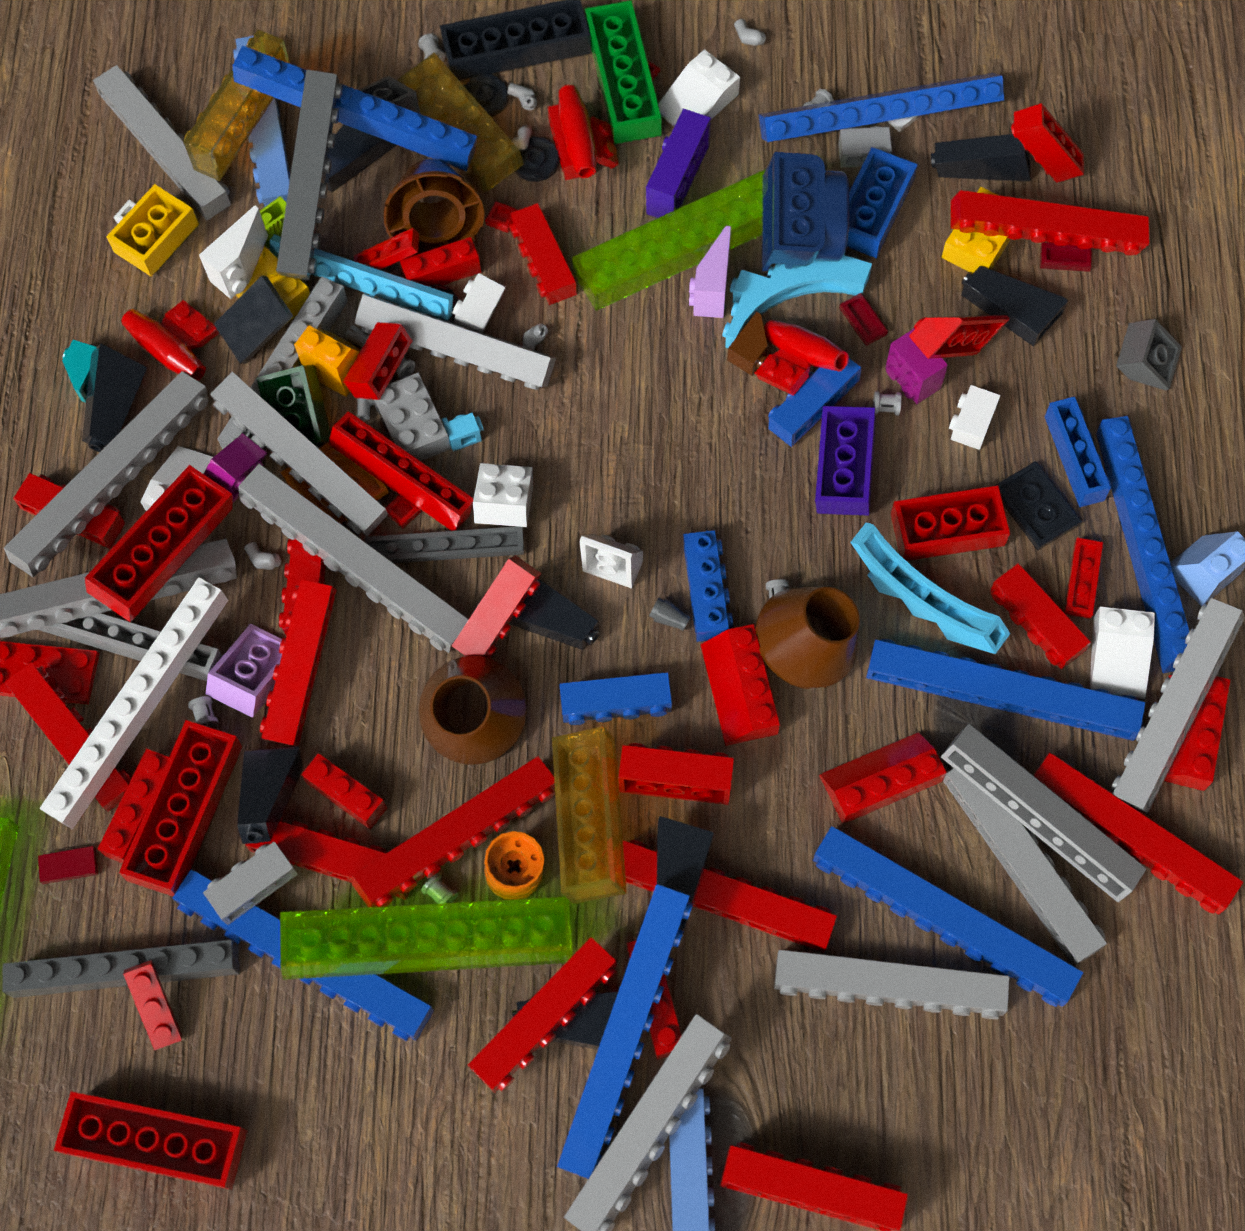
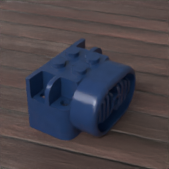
M774 152L763 175L762 271H768L771 264H785L786 269H792L794 265H810L814 261H840L845 254L849 235V182L847 175L842 171L825 170L823 160L817 155Z

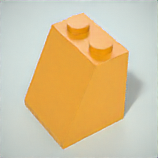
M309 325L294 344L301 365L315 366L320 383L347 397L350 390L343 380L361 349L331 332Z

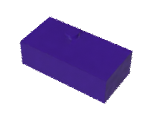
M682 109L670 137L666 136L662 145L663 152L646 186L647 215L671 223L675 222L710 146L711 117Z
M823 406L815 496L817 514L870 515L876 430L875 408Z

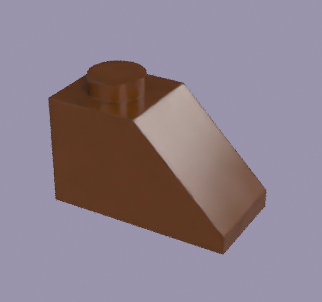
M756 312L728 347L727 361L751 376L767 358L768 345L760 313Z

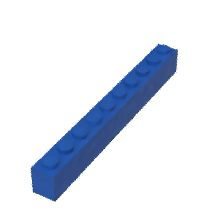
M242 45L232 65L234 82L301 107L306 70ZM343 84L341 99L337 98L336 108H339V123L467 172L475 153L477 136Z
M989 73L759 114L761 138L766 142L1003 101V77L996 73Z
M1128 416L1104 419L1101 421L1096 432L1100 451L1110 481L1145 612L1155 613L1153 640L1162 673L1174 672L1173 664L1179 653L1183 654L1188 645L1185 643L1189 633L1188 624Z
M889 639L875 640L866 675L867 679L1132 741L1137 738L1141 729L1145 702L1138 701L1134 696L1123 695L1120 697L1112 695L1104 689L1090 690L1078 683L1065 684L1056 682V679L1048 676L1034 677L1023 670H1004L997 664L983 665L976 663L971 658L957 659L949 657L947 653L940 651L931 653L923 651L921 647L915 645L905 647L897 645L896 642Z
M833 826L830 827L814 855L813 861L817 863L816 866L823 872L828 874L831 872L841 877L840 880L845 885L851 888L859 887L866 892L865 895L869 899L877 903L882 901L891 906L890 910L896 915L910 917L915 920V925L926 932L932 930L939 934L940 939L947 945L961 947L966 950L965 954L971 959L978 962L981 960L991 965L992 971L1001 976L1008 975L1017 980L1016 984L1029 992L1032 990L1042 995L1043 1001L1057 1007L1059 1005L1063 1007L1069 1001L1084 973Z
M192 869L189 871L172 897L179 904L177 907L179 911L189 917H192L194 913L202 917L200 922L214 931L217 927L226 931L224 934L226 938L236 944H239L242 940L250 945L248 947L250 952L261 958L264 954L273 958L271 963L285 972L288 968L297 972L295 977L310 986L313 981L320 985L319 991L331 999H334L337 995L346 1000L343 1004L344 1006L356 1013L360 1009L370 1014L368 1020L376 1025L383 1027L386 1023L394 1028L392 1033L407 1042L410 1037L417 1041L434 1012L430 1005L256 906L229 925H226L203 894L212 881Z
M656 884L557 1165L558 1168L589 1179L603 1158L600 1155L603 1143L609 1145L615 1129L610 1126L613 1115L619 1117L625 1100L619 1098L623 1086L629 1088L635 1072L630 1070L633 1058L639 1060L644 1043L639 1041L643 1030L649 1032L654 1015L649 1013L652 1003H659L664 989L663 986L659 985L663 974L669 975L674 961L673 958L669 957L672 946L678 948L684 932L679 930L682 918L688 920L693 903L688 902L690 895Z

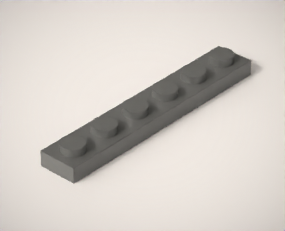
M523 527L365 537L366 544L392 563L524 555Z

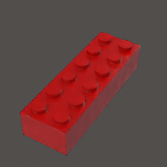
M189 465L84 578L86 592L131 623L233 509V494Z
M185 720L119 871V874L127 882L174 896L191 870L243 747L237 736ZM145 858L149 865L140 873L134 872ZM154 858H156L159 862L154 863Z
M71 1091L53 1151L232 1190L248 1131L238 1126Z
M737 1142L736 1147L730 1145L720 1187L880 1231L901 1230L908 1194L901 1192V1186L886 1182L881 1186L871 1184V1178L854 1174V1177L848 1178L842 1176V1170L825 1166L823 1170L812 1168L813 1163L807 1160L796 1158L794 1162L783 1160L784 1155L778 1152L766 1150L764 1155L754 1152L755 1147L745 1143Z

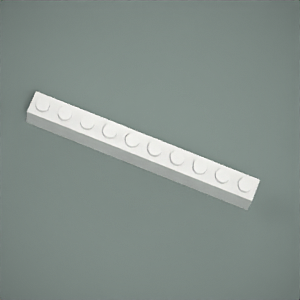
M198 577L39 809L73 830L229 601L221 589Z

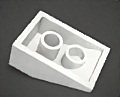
M704 49L685 67L658 103L660 114L673 126H675L683 108L711 117L712 119L739 95L740 76Z
M253 206L199 254L210 282L230 299L236 294L241 293L250 282L268 237L258 207Z
M178 446L151 479L141 500L144 509L147 511L189 465L204 473L213 457Z
M590 534L581 536L580 549L583 572L632 588L643 563V551L630 543L624 545L615 542L612 537L607 535L598 536Z
M1099 607L1093 618L1090 690L1104 689L1112 695L1120 697L1130 695L1137 699H1145L1154 639L1155 613Z

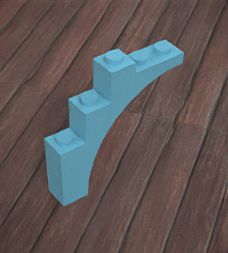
M844 255L838 262L814 261L810 265H794L792 269H786L785 264H776L775 267L770 266L767 277L741 269L739 277L733 278L730 292L733 293L732 303H734L731 311L733 319L731 323H726L723 331V337L726 338L725 348L732 344L756 312L762 315L785 300L805 294L821 292L845 293L854 296L860 293L863 294L870 277L872 263Z
M866 522L850 542L870 570L867 576L878 592L902 599L913 616L937 623L947 640L996 654L1010 635V632L999 616L965 603L931 582L912 567L884 539L874 524Z

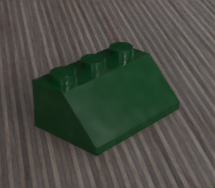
M302 365L256 377L261 398L315 446L329 442L331 431L315 366Z

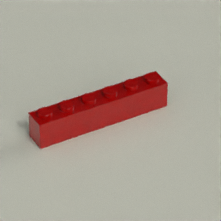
M349 411L332 427L329 445L449 530L457 531L469 518L474 498Z
M301 579L299 586L296 585L294 588L292 600L295 601L293 612L290 611L286 619V627H288L287 636L282 639L279 653L282 654L280 664H276L274 668L273 680H276L273 691L270 690L267 696L266 706L269 707L267 717H263L260 725V733H263L262 739L295 747L299 746L337 592L333 586Z
M30 662L4 683L70 765L93 730L91 727L86 730L80 722L84 718L75 707L72 709L67 707L64 702L68 698L58 686L55 689L51 687L48 681L52 678L42 666L37 669ZM116 767L113 769L95 796V799L107 812L120 803L131 781V777L124 769L120 772Z
M282 818L270 842L245 844L250 852L255 853L262 845L267 843L270 845L275 842L291 865L352 883V875L386 854V850L379 846L363 847L355 839L345 837L344 840L334 838V834L329 831L319 829L318 832L308 830V826L303 823L293 821L292 824L282 822ZM401 892L395 897L407 900L409 892L405 894Z
M590 937L472 1059L468 1067L494 1093L499 1089L503 1092L514 1081L512 1075L519 1068L524 1070L534 1060L535 1056L533 1053L540 1046L545 1048L556 1036L553 1032L561 1024L565 1027L576 1016L574 1010L581 1003L586 1005L596 995L594 989L601 982L606 984L613 978L617 972L614 969L617 966L616 960Z

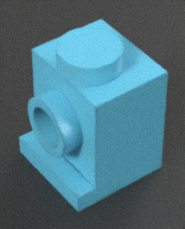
M473 413L458 415L451 421H448L447 418L442 419L453 452L482 441L480 431L484 429L479 416L474 417Z

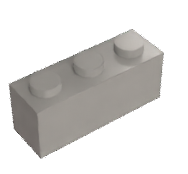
M275 842L270 845L267 843L259 847L252 858L247 861H240L231 869L232 872L227 876L213 880L203 894L226 925H229L298 874Z

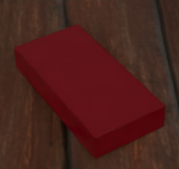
M1041 243L1040 269L1090 272L1092 267V248L1080 249L1074 245L1057 246L1054 243Z
M862 293L840 303L839 309L865 346L887 336V328Z
M94 846L38 855L41 884L98 875L96 848Z

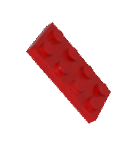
M0 641V696L15 697L4 682L31 662L37 669L42 666L52 678L48 683L53 689L58 686L68 698L65 702L89 705L100 654L94 650Z

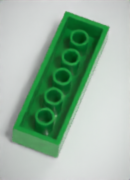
M632 0L586 8L585 18L590 33L591 50L608 121L612 129L614 144L661 136L662 118Z

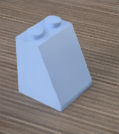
M1238 531L1203 535L1170 562L1175 581L1203 606L1244 570L1245 538Z

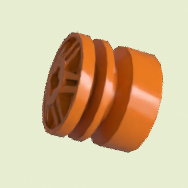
M516 831L503 833L491 842L486 850L484 864L487 885L493 893L505 900L517 901L525 899L536 892L542 882L544 855L538 842L528 834ZM509 866L512 868L519 866V873L514 871L510 874Z

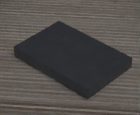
M260 276L214 325L239 363L246 364L293 317V314L268 277Z
M1036 461L994 485L999 487L1003 506L1037 551L1077 528L1082 523L1081 519Z

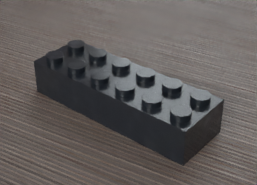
M562 0L440 25L442 43L452 82L472 78L480 74H493L591 53L590 33L581 0Z

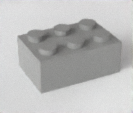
M419 373L389 384L380 400H373L390 440L419 461L426 460L451 449L447 432Z

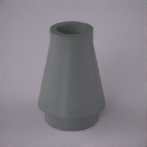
M659 597L649 614V617L654 619L653 622L678 628L682 631L690 619L688 615L684 614L668 599L665 598L663 600Z

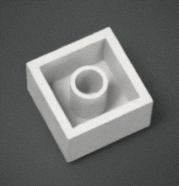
M480 463L473 499L474 522L527 527L533 492L532 467Z

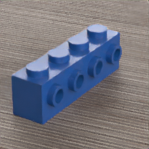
M850 358L847 366L842 371L819 367L815 372H810L808 374L809 377L794 396L788 394L786 400L780 406L776 405L768 415L769 430L790 447L796 444L822 418L823 406H834L860 381L861 367Z
M1071 397L1051 402L1044 417L1079 507L1105 501L1111 489L1110 481L1104 472L1100 455L1095 449L1092 435L1087 429L1083 412L1078 406L1076 398Z
M715 530L683 534V547L696 642L707 641L727 629L733 628L732 613H727L726 604H730L728 588H723L722 580L726 579L725 564H720L719 555H723L721 539L716 540Z
M668 672L559 684L563 722H569L570 725H581L588 720L609 722L612 718L617 717L632 720L646 714L660 717L666 715L667 712H672Z

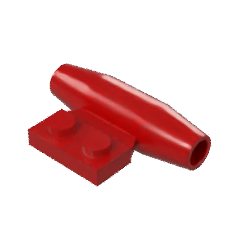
M566 85L560 88L558 92L559 120L566 152L576 175L579 178L593 176L596 173V162L611 169L616 167L619 163L610 124L596 117L589 118L586 106L576 86Z
M182 300L166 312L161 323L136 309L128 310L121 320L122 325L136 342L166 368L177 374L184 372L197 381L204 376L206 367L191 349L203 347L216 337L219 331L213 323L186 301Z
M770 320L764 326L765 336L770 343L780 350L772 355L769 354L754 374L759 380L794 396L809 377L811 365L834 371H842L848 364L849 356L847 352L820 334L797 324Z

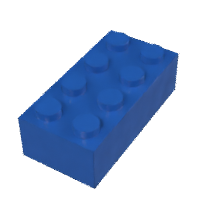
M871 147L849 191L848 248L877 258L914 182L918 164Z

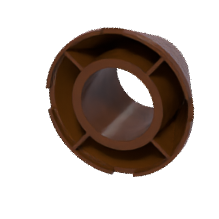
M435 159L422 160L413 164L406 171L387 197L383 212L384 225L390 238L414 228L419 233L417 253L420 254L469 237L474 241L476 234L484 223L483 202L476 189L448 164ZM428 196H442L446 198L436 203L418 201Z
M792 587L776 593L764 604L756 622V634H758L761 646L759 651L764 661L778 677L799 688H827L836 684L849 673L856 660L860 624L857 606L846 593L833 587ZM806 614L816 617L825 625L830 634L831 641L819 636L811 628Z
M464 656L451 660L441 666L427 681L419 703L421 728L430 745L445 758L467 765L488 763L498 759L507 752L521 736L527 717L526 697L520 682H518L506 666L482 656ZM470 683H477L487 697V715L477 729L466 734H459L449 723L447 717L448 701L459 687Z

